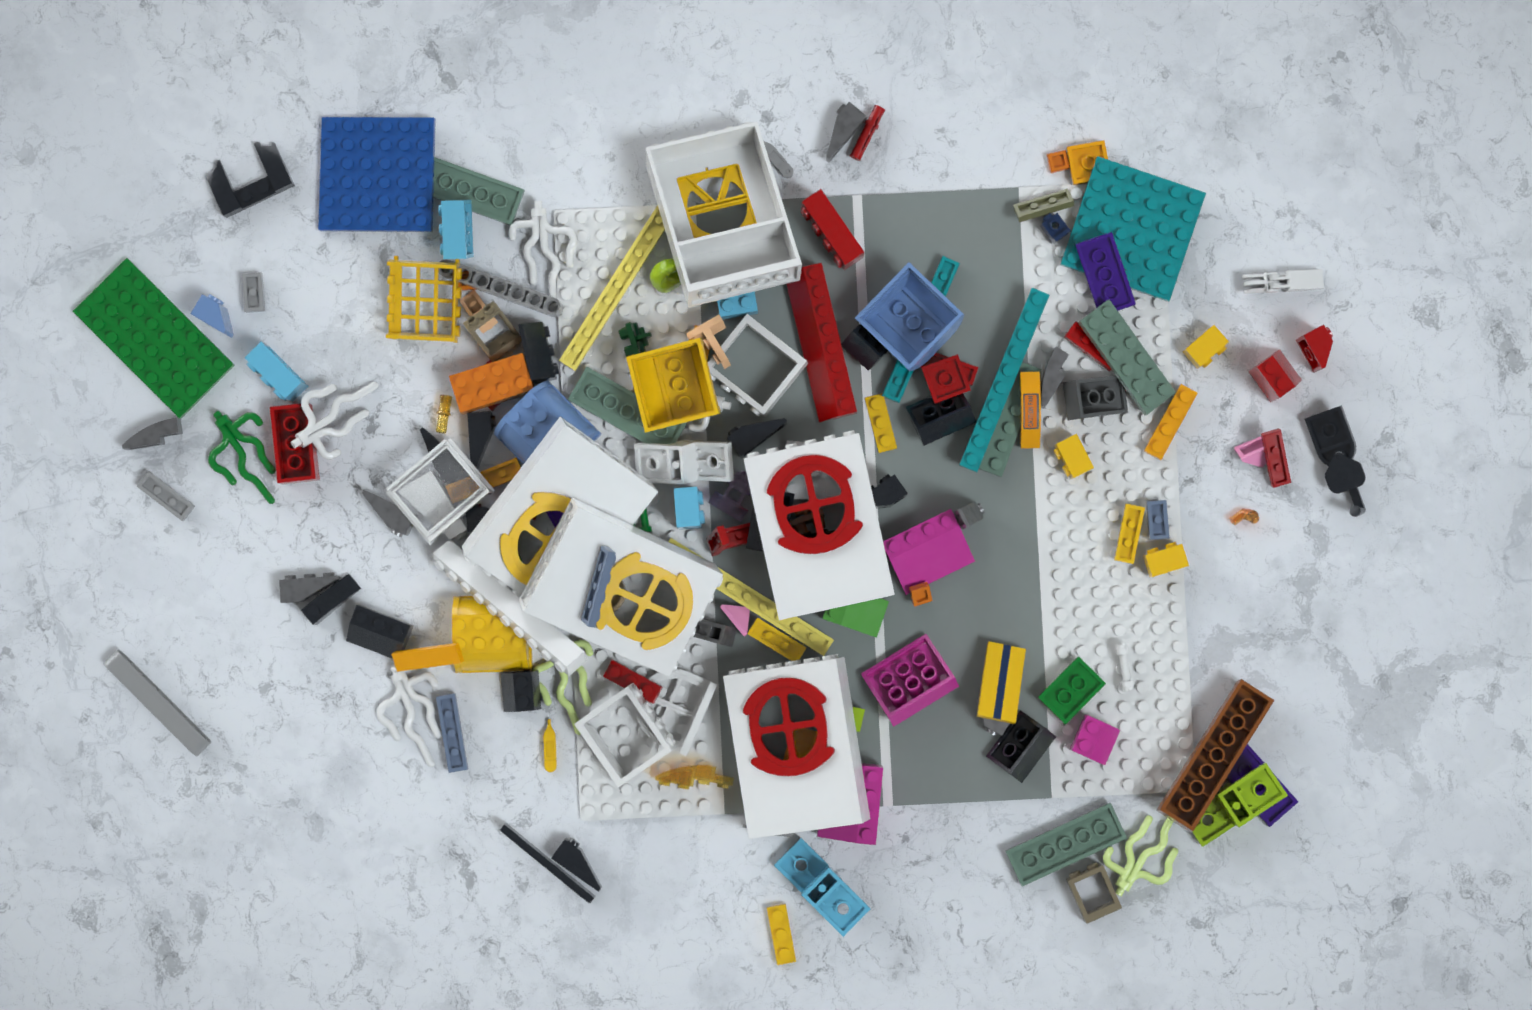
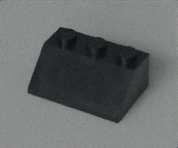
M543 322L518 324L531 381L534 384H539L547 380H556V374H559L557 363H553L552 359L555 352L553 345H549L547 338L551 337L549 327L545 326Z
M963 393L935 404L932 396L905 407L923 446L976 423L972 408Z
M356 605L349 623L346 641L392 658L391 654L393 652L405 650L414 625L367 607Z
M1020 710L1017 714L1016 723L1009 724L1004 734L1000 736L986 757L1023 783L1056 736Z

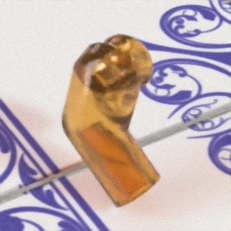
M1243 508L1229 519L1235 526L1243 519L1255 524L1259 521L1257 511Z

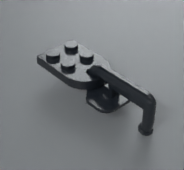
M1342 405L1305 418L1304 420L1317 455L1328 466L1325 473L1328 488L1336 494L1349 490L1354 504L1350 508V515L1357 517L1364 514L1366 508L1358 487L1364 484L1366 476L1361 463L1353 459L1356 454V442Z

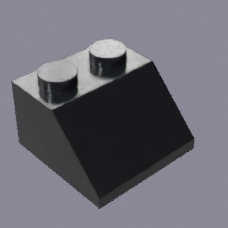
M861 324L841 343L868 371L888 352Z
M538 671L501 673L504 712L541 709Z

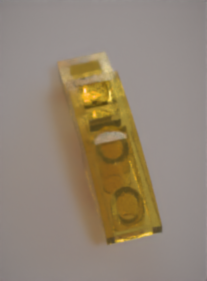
M688 765L664 771L656 775L655 780L659 781V785L670 786V783L678 784L677 788L689 790V786H694L695 779L698 780L699 784L709 785L710 782L717 783V787L728 789L729 785L733 786L734 777L715 774L717 766Z

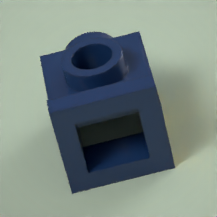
M1049 213L1042 219L1043 223L1040 227L1053 245L1071 232L1058 213L1054 215ZM1052 223H1057L1058 228H1052Z

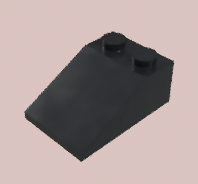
M782 418L745 425L740 428L736 426L728 432L727 441L732 443V448L742 459L786 426L787 420Z

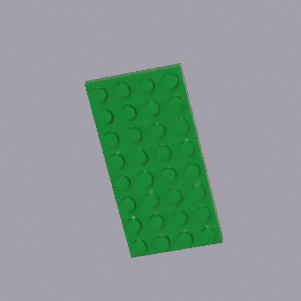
M128 258L73 310L88 328L180 419L235 366Z

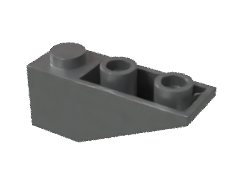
M334 572L323 573V577H316L315 574H304V578L296 579V575L285 576L284 580H279L280 602H304L340 580V576H335Z

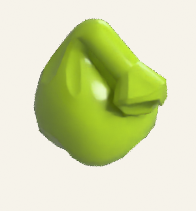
M672 258L664 259L657 263L650 273L652 285L661 293H669L681 285L676 265Z

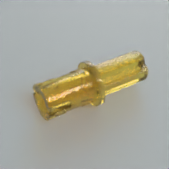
M440 395L439 408L436 412L438 415L436 432L444 434L447 431L448 418L451 416L452 396Z

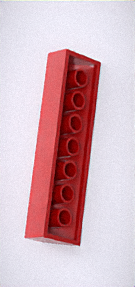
M822 263L802 267L800 280L787 283L786 285L803 356L808 362L806 369L820 423L857 414V409Z

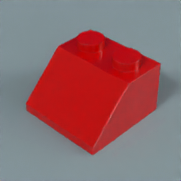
M1324 324L1296 339L1314 373L1326 367L1333 344V334Z

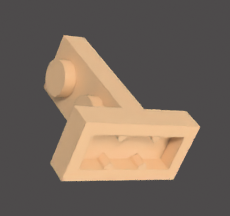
M717 315L689 331L686 335L689 340L702 338L708 350L712 348L714 351L712 356L717 365L721 363L723 368L726 369L731 364L714 336L725 329L726 326L720 315Z

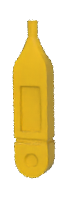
M547 719L548 725L543 735L544 767L547 772H554L557 769L556 734L551 726V719Z

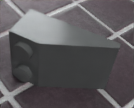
M1116 375L1063 382L1068 420L1128 413L1125 388Z

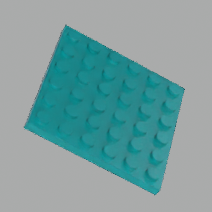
M1097 156L1060 265L1084 273L1075 244L1112 231L1131 289L1169 302L1206 193Z

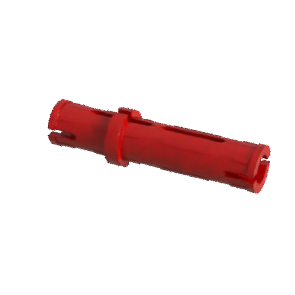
M874 105L869 118L865 120V126L849 155L851 158L861 161L873 133L879 128L878 124L885 112V109L881 106Z

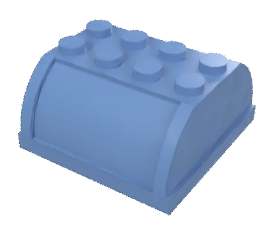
M908 262L855 319L909 371H913L924 365L952 337L961 325L965 315Z
M548 380L532 388L500 420L494 431V435L523 464L560 416L594 441L602 433Z

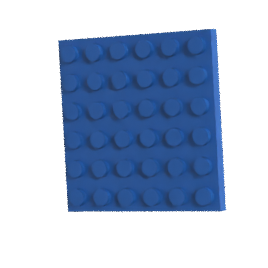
M322 117L318 230L343 232H433L436 119L434 117Z

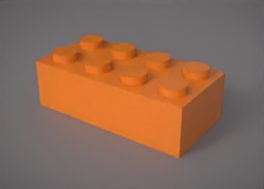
M523 353L449 376L459 411L463 415L524 396L534 388Z

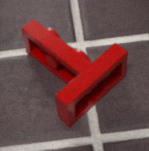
M750 523L724 528V525L716 527L706 538L711 555L716 556L723 550L746 545Z

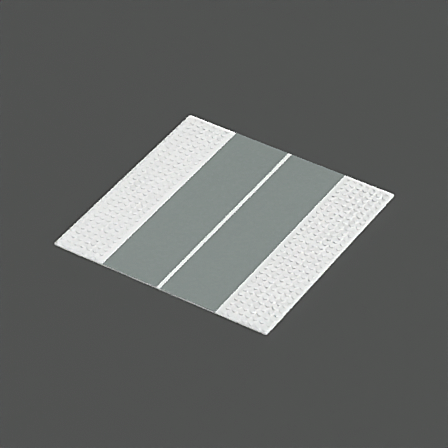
M1087 184L827 197L864 251L863 259L845 271L842 267H837L833 261L834 255L832 252L828 253L822 245L823 239L821 236L817 237L811 228V221H806L802 216V201L806 198L782 199L802 267L822 263L841 343L860 324L855 317L908 262L930 282L934 277L942 256L960 263L946 298L965 316L957 331L936 353L948 357L958 354L960 361L979 367L973 385L970 386L971 391L963 393L972 408L976 422L1031 288L1050 295L1023 362L1042 369L1040 372L1041 387L1044 369L1050 355L1057 346L1069 354L1059 370L1065 374V377L1044 409L1041 408L1040 448L1021 449L1019 429L1002 477L980 469L976 473L959 466L976 423L923 446L905 408L931 396L921 368L913 371L900 403L884 397L897 449L878 452L865 397L884 392L897 362V358L889 351L868 371L842 346L857 414L819 423L806 367L766 417L754 414L750 410L752 407L749 404L745 403L743 405L735 398L737 395L732 391L730 393L726 392L720 387L722 383L716 379L715 381L712 380L715 394L725 397V401L731 402L730 410L723 409L720 414L710 416L708 427L702 432H693L688 429L690 424H701L702 418L686 422L687 425L677 442L682 440L728 442V432L736 426L740 428L745 425L785 418L787 420L786 426L750 452H759L761 455L766 454V450L771 448L786 449L787 441L804 442L816 439L817 442L824 441L825 436L835 435L838 438L842 437L844 432L854 430L855 434L859 433L870 485L877 487L880 484V479L888 474L890 476L895 474L908 493L905 498L893 506L876 509L883 541L949 509L954 514L956 510L974 501L976 504H981L985 512L983 514L984 518L962 530L975 562L930 583L931 602L914 607L910 593L905 594L887 558L895 595L882 598L889 601L877 638L823 620L825 610L797 616L834 640L824 656L838 654V657H845L852 707L865 709L861 730L857 732L861 763L883 766L880 807L1167 793L1194 751L1184 569H1177L1149 578L1143 555H1147V550L1158 547V550L1166 549V544L1176 542L1177 545L1182 544L1176 434L1162 460H1158L1144 452L1174 395L1144 416L1125 389L1128 413L1076 420L1067 419L1063 382L1115 376L1112 370L1109 372L1063 338L1075 321L1079 322L1096 309L1085 274L1060 265L1071 232L1053 245L1040 227L1043 223L1042 219L1046 215L1019 223L1013 208L1014 204L1068 189L1074 200V206L1053 212L1052 214L1058 213L1072 231ZM691 203L687 204V206L692 207L704 203ZM747 203L690 217L697 227L709 234L723 232L740 227L747 214ZM657 205L554 211V227H569L577 236V245L573 252L574 265L572 268H567L565 255L566 248L570 242L569 236L566 234H554L555 255L560 263V271L556 277L557 299L564 308L562 314L558 316L560 358ZM1052 223V228L1057 229L1058 224ZM665 231L576 372L560 362L561 393L567 399L586 367L635 393L632 380L629 378L630 371L624 352V347L631 345L630 339L622 340L618 332L626 327V323L637 322L639 328L644 327L645 333L651 332L652 337L647 339L649 345L645 346L647 352L689 341L686 333L693 330L694 325L700 326L719 315L717 301L688 308L681 285L669 293H661L652 285L650 281L652 268L664 259H673ZM783 284L755 291L758 314L749 316L804 358L787 285ZM1132 290L1136 305L1119 310L1118 312L1173 387L1168 302ZM745 316L723 320L726 328L714 335L720 346ZM746 326L725 352L731 366L724 369L721 363L719 365L716 363L713 368L763 407L797 364L750 327ZM712 348L709 351L708 361L712 358V355L714 354ZM572 403L602 433L595 442L636 471L634 444L643 442ZM1077 434L1094 468L1071 479L1070 476L1066 477L1062 469L1064 464L1061 459L1058 460L1053 450L1056 449L1054 447L1055 444ZM733 448L734 480L731 482L696 480L685 485L652 483L658 490V493L646 507L649 526L652 527V532L648 533L667 542L670 538L674 539L775 603L763 551L746 549V545L723 550L719 555L712 556L706 540L718 526L724 525V528L750 523L753 500L744 459H741ZM712 457V463L716 466L717 460L715 457ZM651 459V465L655 468L656 462L654 459ZM698 487L699 491H702L704 504L700 505V509L705 513V524H702V528L679 530L677 528L674 488ZM794 499L793 505L806 503L809 500ZM1166 500L1169 539L1149 540L1146 502ZM842 502L819 508L823 509L825 515V528L823 529L833 531L839 527L845 511V505ZM1125 504L1145 507L1134 564L1114 560ZM795 512L791 513L790 521L801 516L796 517ZM640 516L635 522L637 528L642 527ZM813 522L806 524L811 534L817 533ZM637 573L624 578L622 581L625 583L627 591L641 597L646 593L653 575L650 573ZM661 580L651 597V602L674 611L677 607L675 591L667 581ZM716 589L713 593V601L704 610L705 615L703 619L736 628L720 606L723 604L744 606ZM625 598L622 606L614 611V615L623 625H628L638 608V604ZM646 609L636 626V630L639 632L659 630L668 624L669 618L651 609ZM750 610L748 632L758 617L806 647L800 658L801 663H804L803 659L819 657L820 660H823V655ZM738 629L732 647L696 637L690 638L686 644V652L677 661V669L696 674L718 684L687 756L672 750L618 788L583 736L577 735L581 820L744 813L723 676L729 675L728 671L744 668L745 672H748L747 668L764 666V669H766V665L782 663V666H785L784 662L791 660L748 634L744 637ZM572 634V641L580 639L585 640L579 636ZM927 634L955 676L959 687L893 727L861 673ZM586 640L593 649V655L587 656L585 653L586 662L582 666L587 673L586 687L592 705L589 707L585 706L578 685L580 676L577 671H574L575 711L578 720L624 689L603 677L611 660L617 661L648 679L658 672ZM988 641L1026 649L1017 714L1021 710L1056 736L1023 783L986 757L1001 736L998 734L995 737L986 732L988 728L983 725L982 718L977 717L978 704L976 699L980 696ZM1127 644L1129 651L1127 660L1130 678L1134 682V690H1122V671L1119 655H1116L1115 645ZM1079 656L1106 685L1065 725L1038 696ZM667 679L658 683L663 687L658 697L669 701L679 679ZM682 680L673 703L693 712L703 688ZM627 694L589 720L626 775L664 749L661 744L649 738L642 730L636 717V707ZM789 694L787 696L792 722L813 720L815 718L813 709L805 699L796 694ZM778 696L770 698L764 705L759 718V725L761 727L783 723L781 702ZM657 703L652 704L654 713L662 719L666 707ZM669 710L664 721L665 729L674 736L673 739L680 741L689 718ZM1085 714L1120 730L1106 765L1069 750ZM808 727V728H807V729H811V730L817 731V728H816V727ZM783 731L763 734L762 741L768 751L775 757L783 760L787 747L786 734Z

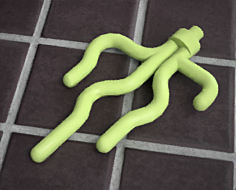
M582 639L573 641L577 646L584 648L587 656L593 655V649L589 642ZM550 660L534 667L532 671L540 673L554 666V663ZM581 665L576 670L580 676L578 685L584 704L589 707L592 705V701L586 687L587 673ZM559 672L561 679L556 691L557 699L566 708L575 733L581 735L574 725L579 721L572 703L564 696L568 675L564 672ZM539 681L543 701L546 706H550L552 700L549 692Z
M1147 815L1139 830L1127 839L1125 844L1127 863L1124 868L1111 861V855L1114 851L1113 847L1109 846L1106 848L1103 855L1105 866L1120 875L1115 883L1118 886L1115 891L1117 895L1122 897L1125 890L1129 892L1135 880L1139 878L1146 879L1156 885H1163L1169 881L1173 873V862L1178 855L1177 848H1172L1166 858L1163 876L1156 877L1149 872L1140 870L1149 856L1160 853L1166 847L1168 832L1173 824V821L1167 818L1161 828L1159 844L1144 850L1136 863L1132 849L1133 844L1145 835L1153 820L1152 816Z

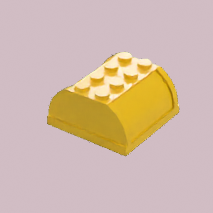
M702 338L626 357L645 433L720 414L721 410L720 406H718Z
M453 596L452 643H459L464 659L462 663L454 664L455 673L533 670L532 648L523 637L519 638L510 626L506 627L497 615L493 616L490 614L486 606L477 603L473 596Z

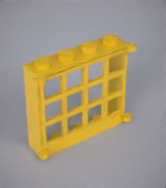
M394 256V260L390 259L387 261V266H390V275L387 277V284H389V295H387V303H389V313L387 314L389 332L386 334V338L457 343L458 337L461 334V326L458 325V318L461 317V306H458V299H461L462 289L458 287L459 280L462 279V268H459L460 259H455V263L399 260V256ZM402 266L416 267V279L402 278ZM421 267L434 268V280L420 279ZM439 268L453 269L452 281L439 280ZM402 282L416 283V297L402 296ZM420 283L434 284V298L420 297ZM438 284L452 285V299L438 298ZM402 301H416L415 315L402 314ZM420 301L434 302V316L420 315ZM438 302L452 303V317L438 316ZM401 319H415V333L401 332ZM420 319L433 320V334L419 333ZM438 320L452 321L451 335L437 334Z

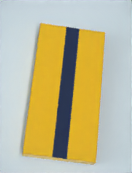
M988 641L977 717L1010 724L1016 723L1026 649Z

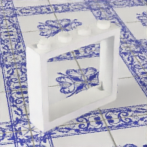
M746 314L721 345L724 353L745 327L748 326L797 365L763 407L713 368L716 364L713 356L708 361V366L713 381L717 379L722 383L720 387L726 392L730 393L732 391L737 395L735 398L743 405L745 403L749 404L752 407L750 410L754 414L766 417L807 366L808 362L755 319Z
M634 683L621 690L574 724L618 788L677 747L673 740L674 736L667 732L663 720L656 716L652 704L645 700L642 696V690H639ZM626 694L664 747L662 751L627 775L589 721Z

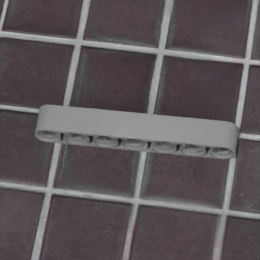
M443 259L440 261L445 263H455L454 261H451L449 259ZM463 264L459 266V268H462V272L469 271L467 279L459 280V283L551 317H558L563 312L562 303L554 297ZM439 268L440 275L452 280L453 269L449 273H444V269ZM485 277L487 283L484 286H479V280ZM499 284H504V290L498 293L496 287ZM517 290H522V296L519 299H515L514 293ZM536 296L540 297L539 304L532 305V299ZM552 303H557V310L550 312L549 306Z
M117 650L104 663L106 668L192 754L198 756L211 743V740L122 651Z

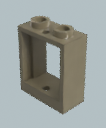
M495 301L485 305L482 310L470 316L463 323L492 362L522 341L520 334ZM498 314L509 329L486 346L475 331Z
M1092 863L1087 866V870L1083 872L1079 870L1074 871L1066 879L1086 924L1122 909L1102 864ZM1100 872L1113 901L1087 912L1074 883Z

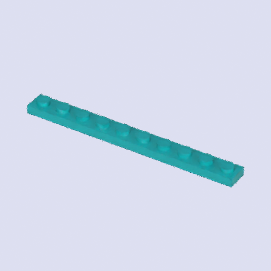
M1031 288L959 466L976 473L978 472L1050 296L1049 294Z

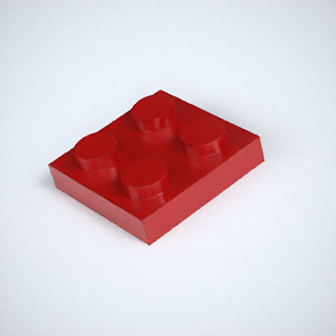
M958 354L921 367L934 404L971 391Z

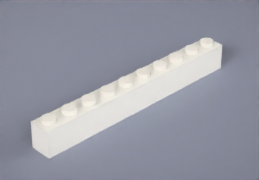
M448 540L433 553L434 565L439 571L443 570L451 581L459 583L464 592L472 594L475 601L485 605L490 614L493 616L497 615L506 627L510 626L519 638L523 637L528 645L534 650L537 649L546 661L550 660L554 663L559 672H564L570 676L586 662L585 653L579 646L552 624L525 613L519 603L520 597L515 595L508 587L505 588L499 584L495 576L489 577L481 571L482 567L479 565L473 566L467 562L466 556L463 554L464 551L453 541Z

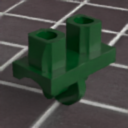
M637 322L626 323V327L618 331L622 340L630 339L631 345L624 347L626 357L646 352L645 346L649 345L647 339L652 337L651 332L645 333L644 327L639 328Z

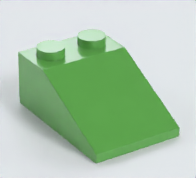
M878 598L825 610L822 619L877 638L889 601Z

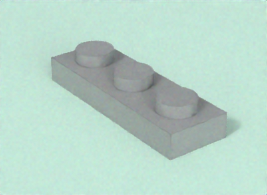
M150 471L147 472L137 485L139 489L181 521H184L195 507V505Z

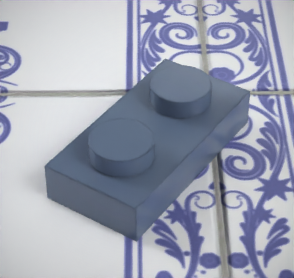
M1147 501L1149 540L1169 539L1167 501Z

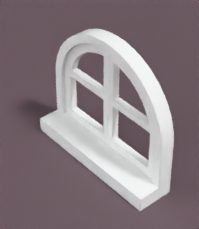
M676 669L675 672L671 673L670 677L658 672L649 678L657 684L667 679H679L670 700L667 701L658 697L655 703L666 707L662 716L663 722L669 710L689 718L680 741L673 739L677 745L673 750L687 756L718 684L686 670ZM682 680L703 688L693 712L673 703ZM636 708V717L642 730L649 738L661 744Z

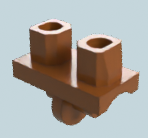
M810 509L795 512L796 517H801L790 521L792 528L802 536L809 534L806 524L813 522L815 527L813 513L808 514V512H811ZM819 509L822 526L825 528V515L823 509Z

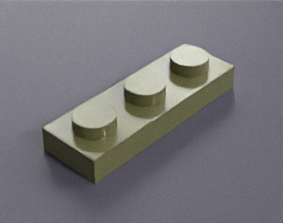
M1064 189L1014 204L1013 208L1020 223L1073 207L1074 200L1069 190Z

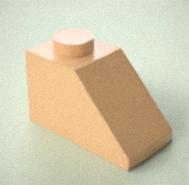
M475 290L459 300L469 316L475 315L485 306V303ZM493 317L479 329L482 333H485L487 330L492 329L498 321Z

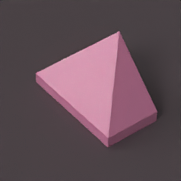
M1261 436L1234 447L1242 462L1262 468L1266 464Z
M721 605L720 608L745 637L748 633L750 610L742 606Z

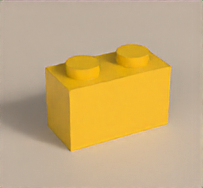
M1213 325L1182 352L1197 369L1201 366L1205 368L1213 361L1211 359L1212 356L1215 354L1219 356L1227 349L1225 345L1229 341Z
M1077 434L1054 445L1056 448L1053 450L1058 460H1062L1064 464L1062 469L1066 477L1070 476L1073 479L1094 468Z
M1176 542L1166 544V549L1158 550V547L1147 550V555H1143L1149 578L1189 566L1183 544L1177 545Z

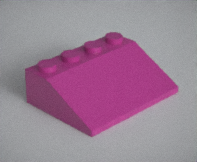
M951 509L883 541L886 556L906 595L910 593L909 587L924 582L930 584L975 562Z
M927 634L861 673L893 727L959 687L955 676Z
M862 763L870 819L861 824L818 829L817 837L876 845L883 776L882 765Z

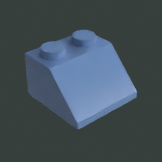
M202 294L191 315L232 338L234 333L228 309L222 306L224 302L211 294L208 297Z

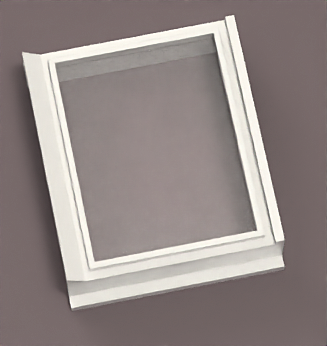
M451 438L448 440L444 439L386 488V494L429 545L433 544L436 541L435 538L486 495L490 496L495 491Z

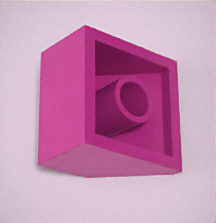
M1085 714L1069 750L1106 765L1120 730Z

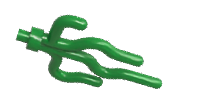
M220 411L213 414L217 420L215 425L221 431L223 439L209 453L208 463L215 472L222 474L232 486L236 485L237 480L231 472L216 462L217 455L225 450L230 443L239 456L238 471L245 480L252 482L267 502L273 504L275 499L257 476L247 472L245 466L246 453L237 441L255 445L261 463L270 474H275L276 469L266 457L262 442L257 437L243 435L238 430L248 420H253L257 426H262V419L256 413L247 412L232 422L227 414L222 415Z

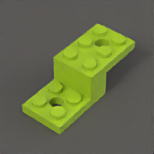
M1264 762L1233 784L1228 782L1220 787L1192 833L1201 847H1204L1232 827L1240 828L1288 795L1267 763ZM1258 784H1263L1265 787V792L1262 795H1257L1255 792V787ZM1207 814L1212 816V823L1210 825H1204L1202 822L1203 817Z

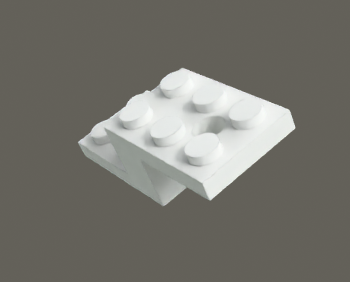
M682 440L673 444H634L636 471L652 483L685 485L696 480L725 482L734 480L731 442ZM712 457H715L717 460L716 466L712 463ZM651 459H654L656 462L655 468L651 465Z

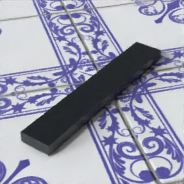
M507 823L503 825L500 829L503 834L587 903L592 902L595 898L593 893Z

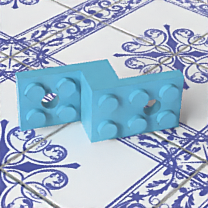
M802 838L774 864L801 892L802 896L843 937L871 909ZM798 860H804L807 863V867L804 870L796 868L795 865ZM845 903L848 905L849 910L846 914L838 912L837 907L839 904Z

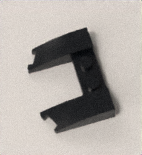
M260 142L254 143L268 176L234 191L220 160L216 161L217 167L210 175L206 174L217 204L225 218L295 186L274 142H272L271 146H261Z

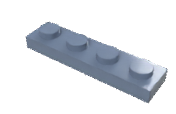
M601 545L581 621L588 627L595 628L596 622L600 619L601 604L605 600L606 586L611 579V568L616 561V552L608 546Z
M456 693L437 696L436 701L448 772L468 770Z

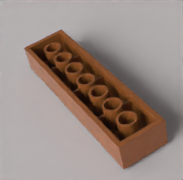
M1238 680L1156 811L1188 832L1194 831L1273 704L1274 699L1246 681Z

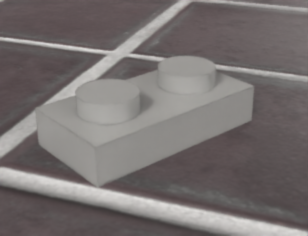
M263 273L242 274L245 312L265 311Z

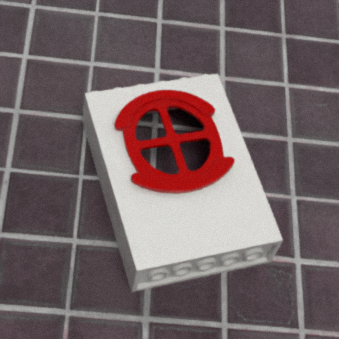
M854 430L844 432L842 437L836 438L835 435H829L824 437V441L817 442L816 439L804 441L805 445L798 446L797 443L785 445L786 449L779 450L776 447L767 449L766 454L760 455L759 452L747 454L748 458H743L779 620L895 595L859 433L855 434ZM821 471L831 476L841 488V494L825 499H817L811 477L812 472ZM796 475H804L809 501L786 507L783 500L788 484ZM834 503H844L845 511L841 524L833 533L826 535L823 531L819 508ZM810 509L813 513L817 536L815 538H807L799 534L789 524L787 515Z
M838 654L822 656L823 660H820L819 657L803 659L804 663H801V660L784 662L785 666H782V663L766 665V669H764V666L747 668L748 672H745L744 668L728 671L729 675L723 676L749 839L861 824L870 819L845 657H838ZM789 694H796L805 699L813 709L815 718L813 720L792 722L787 696ZM778 696L781 702L783 723L761 727L759 725V718L764 705L770 698ZM816 727L818 732L813 748L805 757H797L793 731L795 729ZM783 731L786 734L789 752L788 760H781L771 754L762 741V735Z

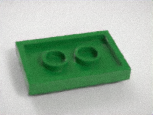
M1078 656L1038 698L1066 725L1106 683Z

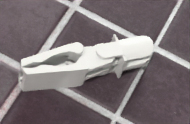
M1322 269L1286 271L1283 275H1278V272L1243 275L1244 280L1260 279L1243 282V287L1260 286V288L1246 289L1244 294L1279 292V289H1284V292L1324 289Z

